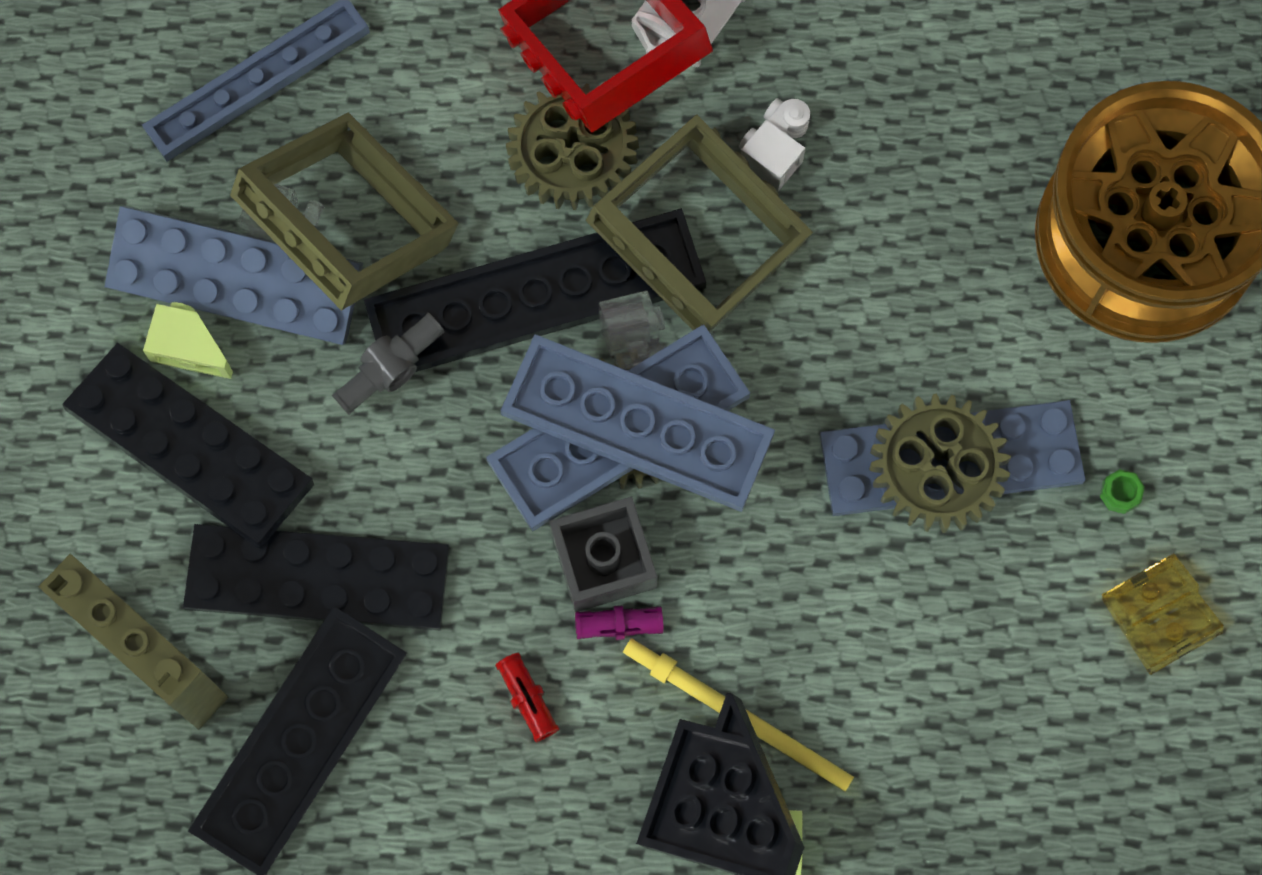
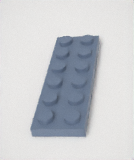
M120 206L104 287L168 303H183L197 310L336 344H346L355 303L341 311L274 241L134 207ZM347 259L358 272L362 270V262Z
M704 324L628 370L727 411L750 398V391ZM534 428L486 457L488 464L532 532L634 470L624 464Z
M536 334L530 343L500 410L501 415L740 512L743 511L775 433V429Z
M1070 400L987 411L982 423L985 426L998 423L999 426L993 434V438H1006L1007 440L1005 446L998 453H1005L1011 456L1008 464L999 467L1010 472L1007 481L997 482L1005 489L1003 494L1079 485L1085 482ZM886 424L820 432L832 516L895 508L897 503L894 500L883 504L881 502L883 494L887 491L886 487H873L874 480L882 475V473L869 470L871 462L881 459L870 454L872 445L883 444L875 436L879 428L889 430ZM939 427L934 430L936 437L943 442L955 440V435L949 428ZM918 432L916 434L917 437L927 444L926 437L923 433ZM904 449L899 452L901 460L906 464L915 465L921 462L919 455L911 449ZM934 457L931 464L934 467L942 465L946 468L948 461L945 459L938 461ZM964 461L959 464V468L964 475L968 477L980 475V470L975 463ZM952 481L954 490H955L958 494H962V493H963L962 488H959V487ZM928 484L924 486V492L929 498L933 500L945 498V493L939 485Z

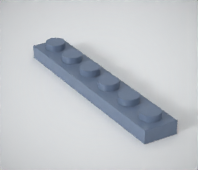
M339 0L142 124L163 158L168 162L369 34V27L349 0Z

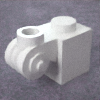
M776 98L766 110L763 117L766 120L759 129L751 128L739 144L741 154L747 159L750 169L760 179L773 185L778 192L802 164L804 159L805 147L793 138L802 137L806 133L810 119V110L808 105L799 99H789L783 102Z

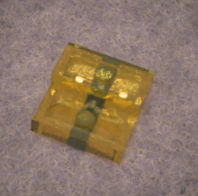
M1174 553L1102 594L1104 604L1150 675L1223 633L1224 625L1198 593L1199 584ZM1178 608V610H1176V611L1172 612L1171 614L1167 615V613H1169L1170 611H1172V610ZM1158 618H1160L1159 621L1153 623V624L1150 625V626L1148 625V624H1150L1151 622H1153V621L1157 620Z

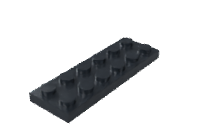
M118 342L62 404L65 411L259 549L263 547L314 486L313 479Z
M194 524L183 608L191 611L324 621L332 607L335 606L363 625L441 631L450 547L448 544L275 531L263 547L259 549L230 527Z
M333 606L187 831L256 875H266L407 652Z

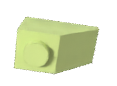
M172 302L170 306L156 304L143 352L149 361L231 379L233 370L200 316L195 312V309L178 302Z

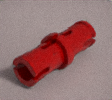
M520 653L511 654L496 663L495 666L500 671L513 697L510 703L515 710H520L534 736V741H542L558 732L560 728L556 725L542 698L545 692L541 685H535L521 659ZM518 681L522 682L528 696L530 697L537 711L536 714L533 713L524 693L522 692L518 684Z

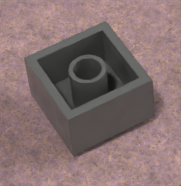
M632 496L549 521L551 535L575 612L657 588L658 577Z

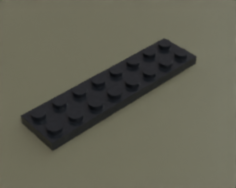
M682 208L632 222L697 290L706 288L707 282ZM598 233L364 299L375 341L386 335L390 336L391 339L395 335L401 337L427 313H430L444 329L445 333L417 356L419 360L415 363L417 366L415 372L532 339L535 334L539 336L663 301Z

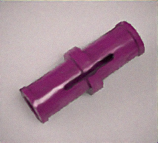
M622 605L613 606V610L576 611V638L578 640L592 637H615V640H625V636L663 634L662 607L623 609Z

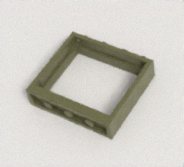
M349 112L239 168L230 196L341 311L441 253L449 245L459 224L423 188L421 183L415 180L396 161L394 156L388 153ZM336 152L420 235L419 238L360 272L274 186Z
M697 114L599 200L585 220L692 330L704 324L709 333L791 257L813 233L800 219L801 214L791 210L779 198L774 186L765 180H761L750 169L747 159L741 153L733 151L721 139L718 130L715 127L711 129ZM687 146L784 244L716 308L618 209Z
M71 553L38 586L198 730L229 698L195 664Z

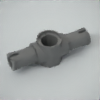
M427 313L401 337L395 335L391 339L390 336L386 335L377 339L362 354L360 359L363 364L358 367L360 372L332 395L333 398L350 415L377 390L380 393L385 389L388 392L397 390L414 375L417 369L415 363L419 360L417 356L444 334V329L430 313Z

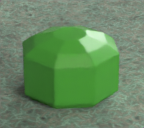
M1119 469L1104 479L1100 498L1108 510L1126 514L1142 502L1145 486L1136 473Z

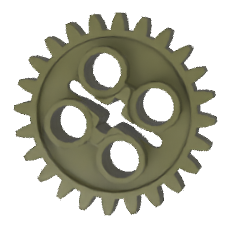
M586 83L582 88V91L585 94H588L590 92V86L588 83ZM539 91L537 92L538 104L535 106L525 101L523 104L527 115L514 114V121L517 127L508 128L509 140L511 142L506 143L507 154L511 156L508 158L510 170H516L514 173L517 184L525 183V190L528 196L539 190L538 196L541 204L548 201L550 197H554L556 209H560L564 200H570L572 209L577 210L579 200L585 199L591 208L594 206L593 196L598 194L603 198L608 193L607 188H614L621 182L619 176L625 178L631 173L629 165L637 164V152L634 151L639 149L638 136H634L637 133L635 121H629L630 113L629 109L600 127L606 130L603 134L591 135L589 134L590 130L580 118L578 120L570 118L562 104L564 99L560 95L556 98L553 96L547 98ZM554 120H564L567 122L559 128L549 126ZM547 156H553L557 158L553 163L550 164H542L539 162L542 158ZM585 164L597 166L589 172L579 170Z
M933 394L930 404L926 406L918 396L914 400L913 411L902 403L898 409L900 419L889 414L885 420L889 430L878 429L875 437L883 444L872 445L870 454L881 459L871 462L869 470L882 473V475L874 480L873 487H886L887 491L881 498L882 504L894 500L897 504L892 515L897 516L903 511H907L909 513L907 525L911 526L918 518L924 519V531L928 532L935 521L939 522L942 533H946L949 529L950 521L954 520L957 527L963 530L967 525V515L978 523L983 517L980 507L991 512L996 504L990 496L1001 498L1005 489L997 482L1007 481L1010 472L999 467L1008 464L1011 456L1005 453H998V451L1005 446L1007 440L1006 438H993V434L999 426L998 423H992L987 426L982 423L987 413L986 410L980 411L975 416L970 413L972 401L968 400L962 408L956 407L955 395H951L947 404L941 405L938 395ZM939 427L949 428L953 431L955 440L943 442L936 437L934 430ZM918 432L923 433V435L926 437L927 444L922 439L917 437L916 434ZM904 449H911L919 455L921 462L915 465L906 464L901 460L899 452ZM934 457L938 461L943 459L948 461L946 468L942 465L934 467L931 464ZM964 461L975 463L980 470V475L976 477L964 475L959 468V464ZM952 481H953L959 488H962V490H963V493H962V494H958V493L954 490ZM928 484L939 485L945 493V498L940 500L929 498L924 492V486Z

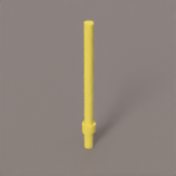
M632 638L629 640L623 653L651 670L650 675L664 684L666 681H669L720 713L725 700L724 695L677 667L678 661L665 653H662L660 656ZM746 710L758 738L841 790H847L854 776Z

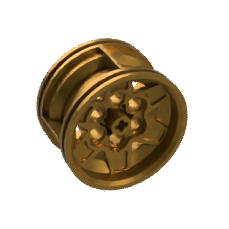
M1156 81L1134 85L1108 96L1089 110L1070 134L1058 160L1056 170L1043 193L1036 216L1035 242L1040 266L1046 280L1061 302L1082 321L1099 331L1124 340L1146 343L1170 342L1187 338L1208 329L1229 313L1262 270V122L1250 110L1229 96L1208 87L1180 81ZM1113 158L1116 172H1095L1104 162ZM1139 173L1144 175L1149 183L1137 182L1132 174ZM1174 178L1186 180L1191 188H1182L1179 184H1176ZM1115 204L1121 206L1126 215L1114 214L1108 205ZM1193 214L1204 215L1210 222V225L1198 223ZM1088 219L1095 221L1098 228L1104 233L1110 234L1104 249L1095 238ZM1234 236L1228 256L1222 260L1214 239ZM1127 241L1139 242L1145 251L1136 252L1128 246ZM1170 246H1180L1184 249L1187 256L1179 257L1173 254ZM1156 264L1162 272L1175 276L1178 280L1149 278L1143 276V274Z

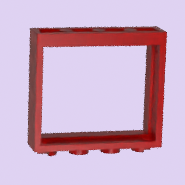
M512 0L498 9L504 22V26L500 30L507 38L510 46L513 49L517 46L522 49L520 54L528 68L533 73L539 70L543 74L541 79L549 93L554 98L560 95L564 99L562 104L572 120L580 118L591 133L713 52L706 27L682 0H646L676 34L588 94H585L529 28L570 0Z

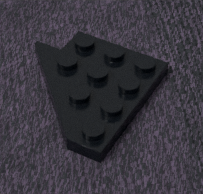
M727 693L715 728L682 719L679 720L636 844L656 852L734 875H795L804 850L803 842L742 700L734 694Z

